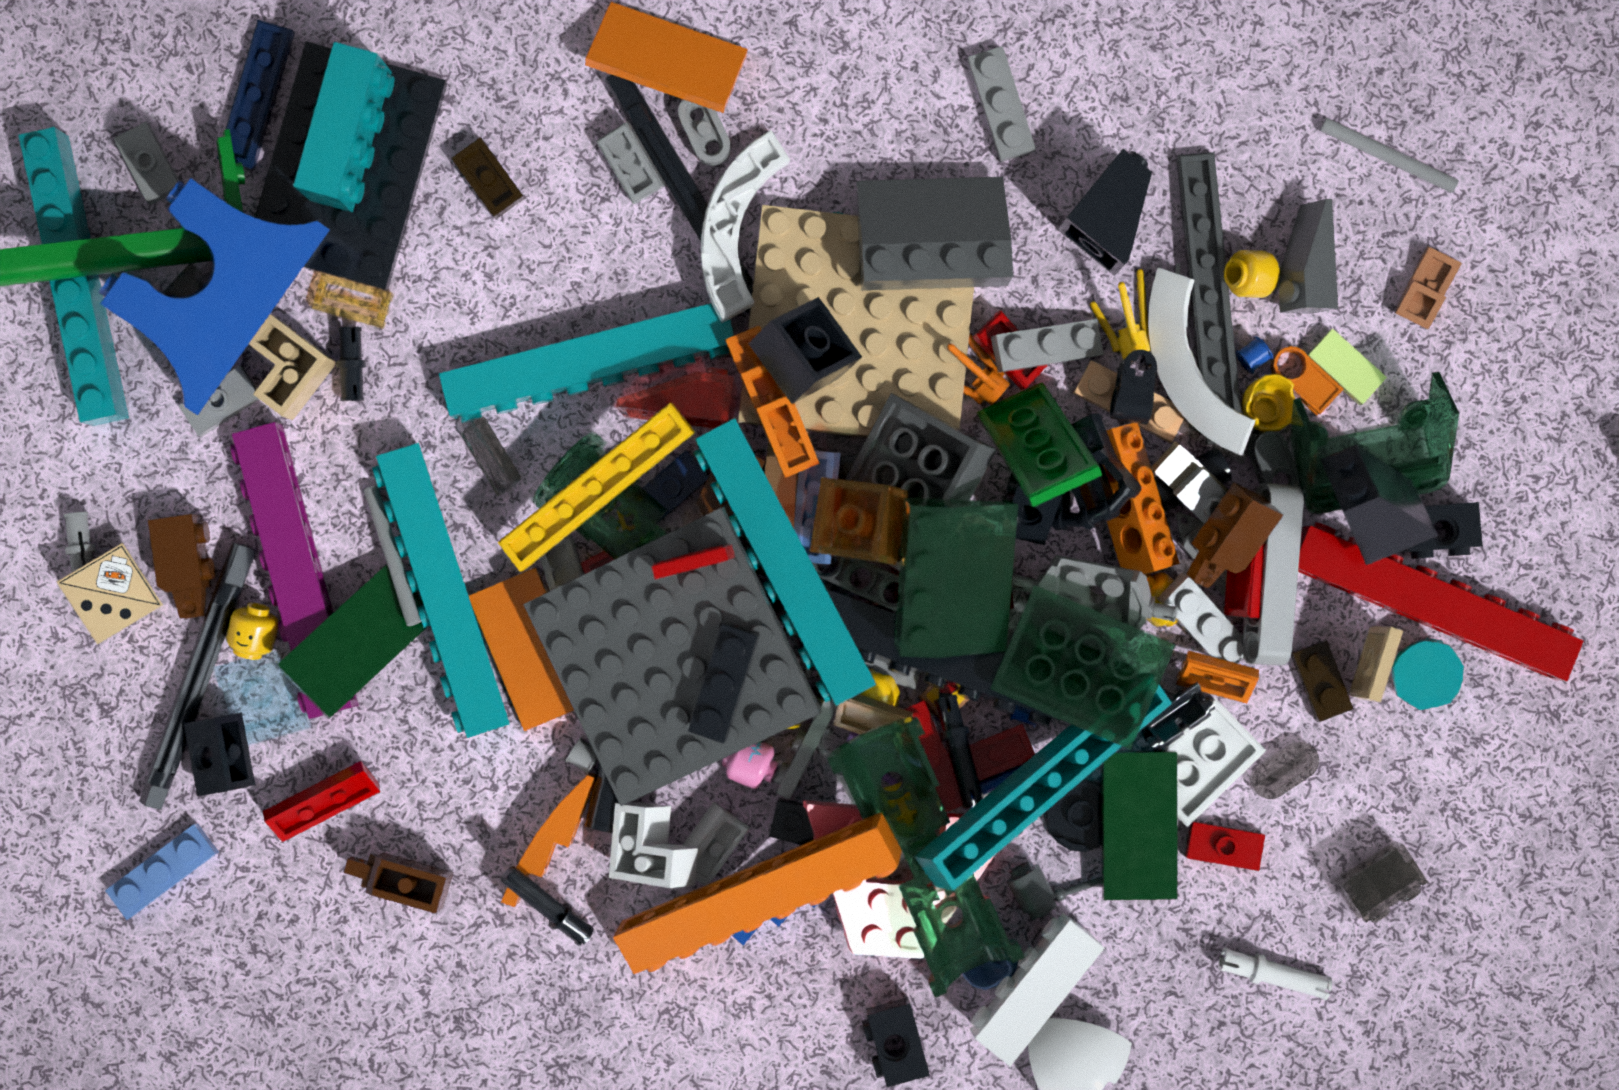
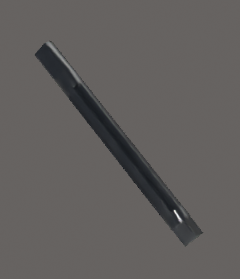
M609 75L605 78L607 86L701 241L704 217L708 206L706 200L636 83ZM738 256L744 281L752 296L754 281ZM749 308V309H747V310H745V311H746L747 313H749V312L751 311V308Z
M231 542L145 780L146 783L139 800L144 806L162 810L187 744L184 723L194 722L225 639L231 615L236 609L257 551L254 548Z

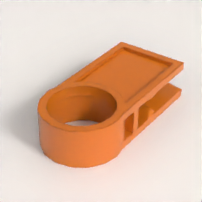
M1293 346L1281 349L1274 354V358L1271 360V373L1281 375L1277 366L1281 354L1290 352L1298 355L1303 367L1298 377L1289 379L1294 384L1293 394L1316 416L1320 415L1344 389L1302 349Z

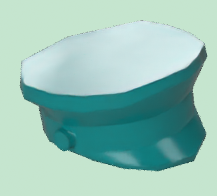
M1425 638L1414 642L1398 652L1392 666V679L1396 695L1419 710L1451 703L1459 693L1463 682L1464 665L1451 646L1443 643L1441 640Z

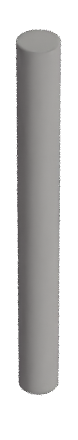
M1326 118L1322 124L1321 132L1450 193L1455 190L1458 184V179L1329 118Z
M378 486L368 487L364 490V494L406 625L413 626L419 624L421 619Z

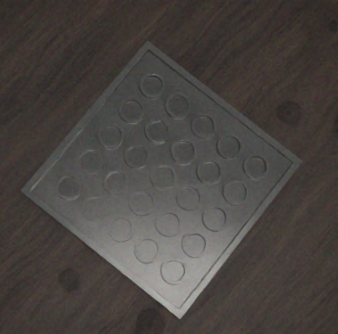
M724 507L523 604L620 806L822 712ZM727 543L729 545L732 544L735 557L728 561L659 579L654 578L651 567L654 563ZM726 622L758 633L760 637L727 741L723 744L688 732L721 625Z

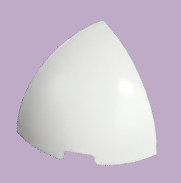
M1049 1018L1028 1044L1030 1064L1038 1089L1102 1090L1108 1082L1115 1084L1126 1066L1132 1043L1119 1034L1101 1026L1071 1019Z

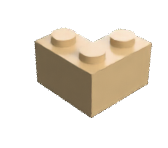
M272 314L267 317L249 343L251 347L275 364L253 395L279 415L290 420L295 419L336 365L335 360Z

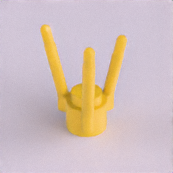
M1138 269L1136 272L1140 325L1135 324L1124 282L1118 283V289L1127 327L1118 330L1119 338H1117L1095 301L1090 302V307L1110 340L1113 353L1120 351L1122 359H1125L1135 350L1151 351L1148 343L1150 341L1144 271L1142 269Z

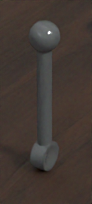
M1102 876L1065 889L1056 887L1053 890L1056 895L1054 900L1060 902L1067 895L1101 885Z

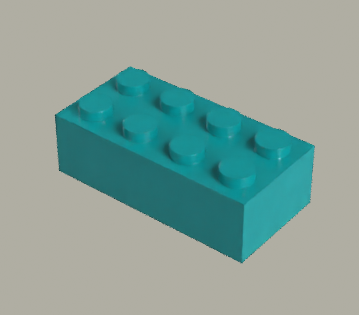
M338 42L333 43L293 185L295 189L310 201L353 212L355 203L359 204L363 198L365 184L361 181L365 168L369 169L372 165L375 149L371 145L375 133H380L384 123V112L381 111L384 99L391 96L394 87V76H391L392 71L378 53Z

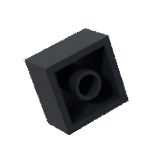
M819 297L771 320L748 343L791 404L835 382L862 358L859 351Z

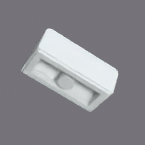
M715 802L712 803L683 844V846L698 848L696 881L704 886L711 883L750 828Z

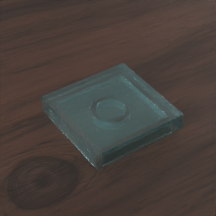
M281 660L219 677L229 715L242 712L248 745L312 728L307 713L301 711L298 703L297 693L300 690L276 666Z

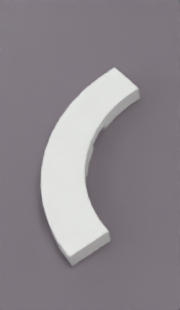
M772 130L755 139L736 156L732 164L720 177L705 212L701 234L702 273L711 303L722 323L754 306V300L747 289L740 267L738 237L744 213L756 192L772 175L790 162V158Z
M1158 267L1149 302L1148 329L1151 352L1157 361L1159 378L1178 411L1193 427L1219 446L1236 454L1243 455L1256 420L1231 408L1213 393L1203 380L1192 351L1189 349L1186 327H1188L1190 294L1195 280Z

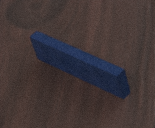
M257 20L225 130H230L235 163L242 162L243 168L253 171L257 164L295 35L292 29Z

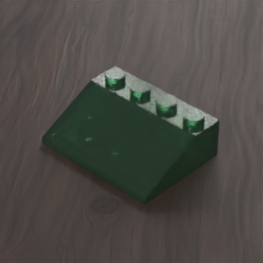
M904 498L894 646L900 656L940 658L1007 650L1018 503Z
M1035 584L990 689L1131 750L1176 644L1147 630Z

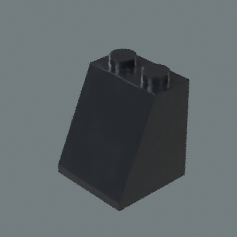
M1122 149L1067 216L1058 230L1114 276L1130 259L1152 171L1147 168L1148 162L1141 155L1134 151L1128 153L1125 149Z
M1356 444L1320 459L1366 565L1438 536L1412 480Z

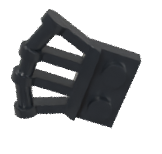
M1099 413L1090 414L1071 424L1100 466L1102 476L1091 480L1099 499L1098 506H1095L1086 483L1072 489L1080 510L1079 512H1071L1070 491L1063 493L1052 522L1055 530H1067L1069 527H1084L1087 530H1091L1099 526L1100 521L1103 519L1110 521L1118 517L1120 509L1130 498H1135L1142 490L1139 482L1117 458ZM1103 466L1118 482V490L1113 493Z

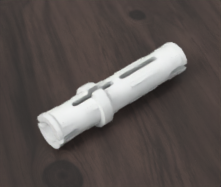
M1226 947L1221 952L1225 958H1219V971L1247 977L1251 983L1259 984L1262 981L1316 996L1323 1000H1327L1330 995L1328 992H1325V989L1329 991L1332 989V977L1323 976L1266 960L1265 955L1258 953L1255 956H1251Z

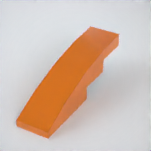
M758 325L725 339V342L784 477L787 478L820 463L795 403L791 404L748 344L761 331V327Z
M589 773L558 804L537 831L516 866L527 877H529L530 873L539 877L546 873L556 844L569 847L573 843L593 789L596 774ZM507 887L501 903L516 907L521 898Z

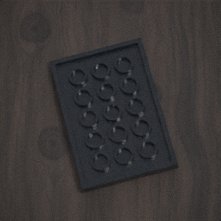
M306 41L254 218L282 225H299L311 221L320 222L330 230L303 268L388 291L448 83L440 78L386 64L392 71L391 76H394V87L391 96L384 99L381 110L384 112V123L380 133H375L371 146L375 149L374 159L371 167L364 170L361 182H364L365 189L361 202L359 204L355 203L353 212L316 203L307 199L293 185L332 48Z

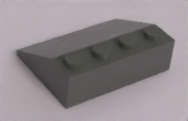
M1003 177L862 180L856 182L861 291L1008 286L1012 280V240Z
M891 393L837 494L834 531L908 577L927 580L997 450L965 431Z

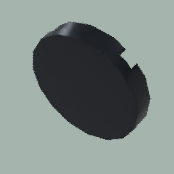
M1083 779L1045 812L1044 818L1047 830L1058 844L1071 851L1078 852L1091 851L1102 845L1101 784L1094 780Z

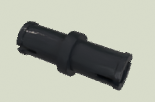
M338 327L340 360H336V368H340V401H364L362 368H366V360H362V327Z

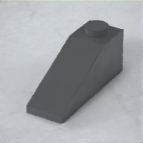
M1323 199L1300 205L1280 268V278L1278 281L1280 313L1314 314L1338 309L1332 199Z

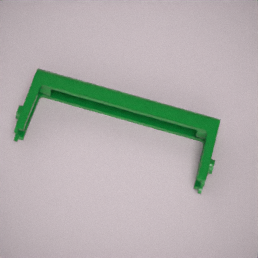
M227 129L222 132L223 137H217L216 140L224 202L243 212L239 185L245 184L242 162L235 163L230 130ZM183 228L0 249V287L210 262L212 257L202 239Z

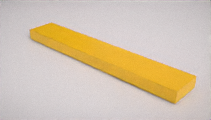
M673 403L667 404L498 541V544L520 572L526 570L691 437L695 431Z

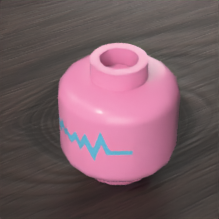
M760 741L724 758L722 766L726 767L727 778L755 790L762 785L763 781L771 783L779 763L773 760L775 755L774 747Z

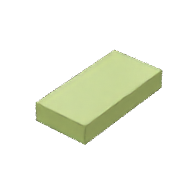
M1334 329L1329 330L1308 353V356L1344 389L1343 391L1359 406L1363 405L1387 378Z

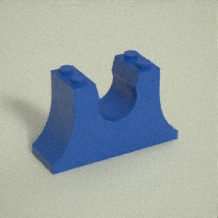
M190 178L186 184L179 180L165 200L171 203L167 211L184 230L201 238L210 251L212 271L206 284L191 295L175 297L158 291L148 280L123 271L119 278L112 273L98 293L104 296L100 303L102 306L146 335L163 352L180 380L184 407L198 416L330 229L318 221L299 225H282L254 218L233 208Z

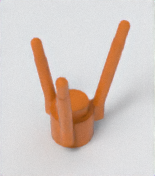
M969 333L968 344L986 366L983 370L954 344H948L947 348L977 376L971 383L976 389L974 390L964 385L963 394L971 397L979 405L983 400L993 405L1010 383L1003 378L1004 372H997L996 365Z

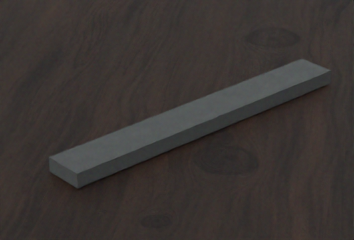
M1215 153L1178 155L1176 161L1188 278L1195 280L1190 299L1197 367L1203 376V380L1213 393L1231 408L1242 414L1229 288L1224 279L1226 259ZM1205 437V445L1216 444L1212 440Z

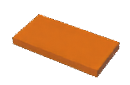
M610 2L586 56L585 66L724 113L746 60L748 49Z
M537 568L469 595L474 613L524 731L574 711L523 605L547 593Z

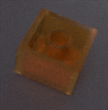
M821 477L810 552L832 557L897 565L908 491L890 485Z

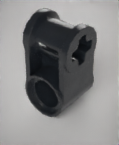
M1135 350L1119 364L1110 404L1109 416L1111 419L1146 425L1149 423L1154 404L1153 391L1157 371V361L1150 352ZM1134 363L1138 364V370L1144 371L1140 376H1136V369L1130 368Z

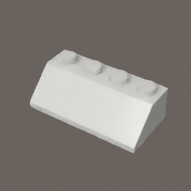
M1064 913L1058 919L1054 917L1047 923L1042 931L1043 938L1035 948L1030 947L1023 953L1019 959L1018 965L1020 967L1011 978L1007 976L999 983L995 990L996 997L988 1007L982 1006L972 1018L971 1024L973 1026L970 1028V1031L974 1038L1008 1066L1014 1063L1104 950V947L1090 932Z

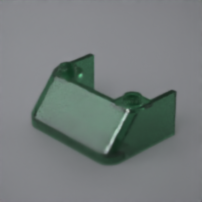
M1440 372L1432 373L1429 398L1408 403L1400 411L1397 425L1328 438L1325 425L1317 421L1310 422L1301 399H1293L1290 440L1300 479V489L1303 493L1304 504L1309 512L1321 514L1342 510L1320 459L1355 444L1411 479L1418 495L1435 492L1447 484L1451 474L1460 413Z

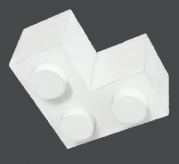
M630 802L620 806L619 803H615L609 878L666 888L695 885L698 848L668 843L671 806L645 802Z

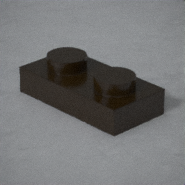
M481 137L451 158L495 219H498L525 199Z
M1327 640L1291 653L1316 722L1327 720L1354 709Z

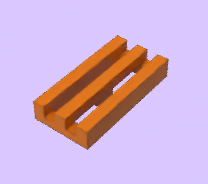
M1188 650L1186 660L1181 665V671L1177 674L1176 685L1189 688L1198 682L1202 692L1247 704L1259 680V669Z

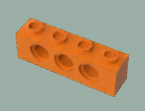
M1138 423L1106 430L1117 458L1134 476L1142 488L1135 498H1130L1120 509L1118 517L1107 521L1120 567L1148 574L1180 564L1154 475L1150 469L1151 465ZM1103 466L1113 493L1118 490V482Z

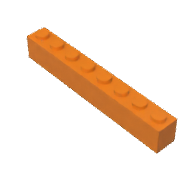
M880 812L621 921L613 939L633 974L644 970L653 972L663 967L667 961L678 956L680 959L690 957L700 947L710 943L712 946L722 944L732 934L743 930L745 933L754 931L766 920L774 917L777 919L786 918L796 908L809 903L810 906L820 904L832 893L843 890V892L852 891L859 887L864 880L871 877H886L898 867L902 849L884 815Z

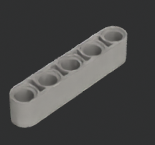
M1262 483L1257 487L1255 493L1265 497L1283 514V517L1264 542L1260 618L1244 617L1243 658L1248 664L1283 666L1288 663L1292 652L1304 497L1302 490L1296 485Z

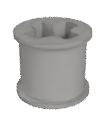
M581 737L565 762H570L586 772L585 775H588L598 758L592 746L582 740L583 738Z

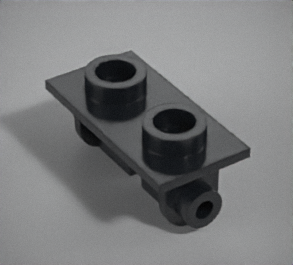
M1198 682L1189 688L1179 690L1173 696V699L1170 700L1172 704L1140 730L1146 743H1149L1154 751L1158 748L1165 749L1184 735L1177 725L1183 721L1189 730H1192L1212 716L1210 712L1215 710V706L1208 697H1204Z

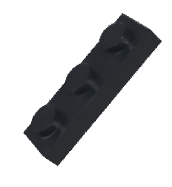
M726 622L722 623L688 732L723 744L727 741L760 634Z

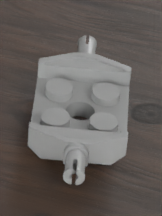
M1056 555L1044 574H1039L1037 579L1015 574L1012 583V590L1034 593L1037 596L1040 607L1048 623L1051 625L1055 624L1058 616L1127 630L1126 640L1130 641L1133 640L1145 624L1147 618L1151 619L1154 617L1175 622L1177 615V606L1155 603V597L1151 596L1147 576L1137 570ZM1089 586H1098L1102 588L1105 594H1095L1090 590Z

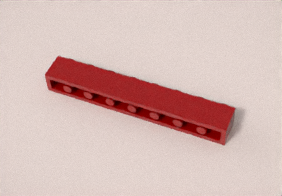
M1315 522L1314 527L1311 525L1302 527L1299 573L1550 679L1568 681L1584 640L1572 636L1574 633L1572 628L1556 622L1548 626L1539 622L1540 615L1523 608H1518L1517 612L1504 607L1506 601L1496 596L1484 594L1483 598L1470 593L1471 586L1453 579L1450 580V583L1441 581L1436 578L1438 572L1427 567L1417 565L1416 569L1403 565L1404 558L1396 554L1366 565L1354 537L1349 536L1348 541L1334 536L1336 532L1334 528Z

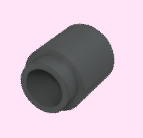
M1024 862L1009 872L1011 878L1006 883L1024 914L1028 913L1031 920L1040 918L1057 907L1054 901L1056 895L1038 864L1031 866L1029 862Z

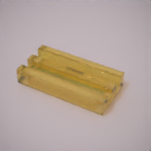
M321 274L312 309L384 329L386 316L389 314V306L394 294ZM331 284L381 298V305L327 291V285ZM323 298L377 312V318L322 304Z

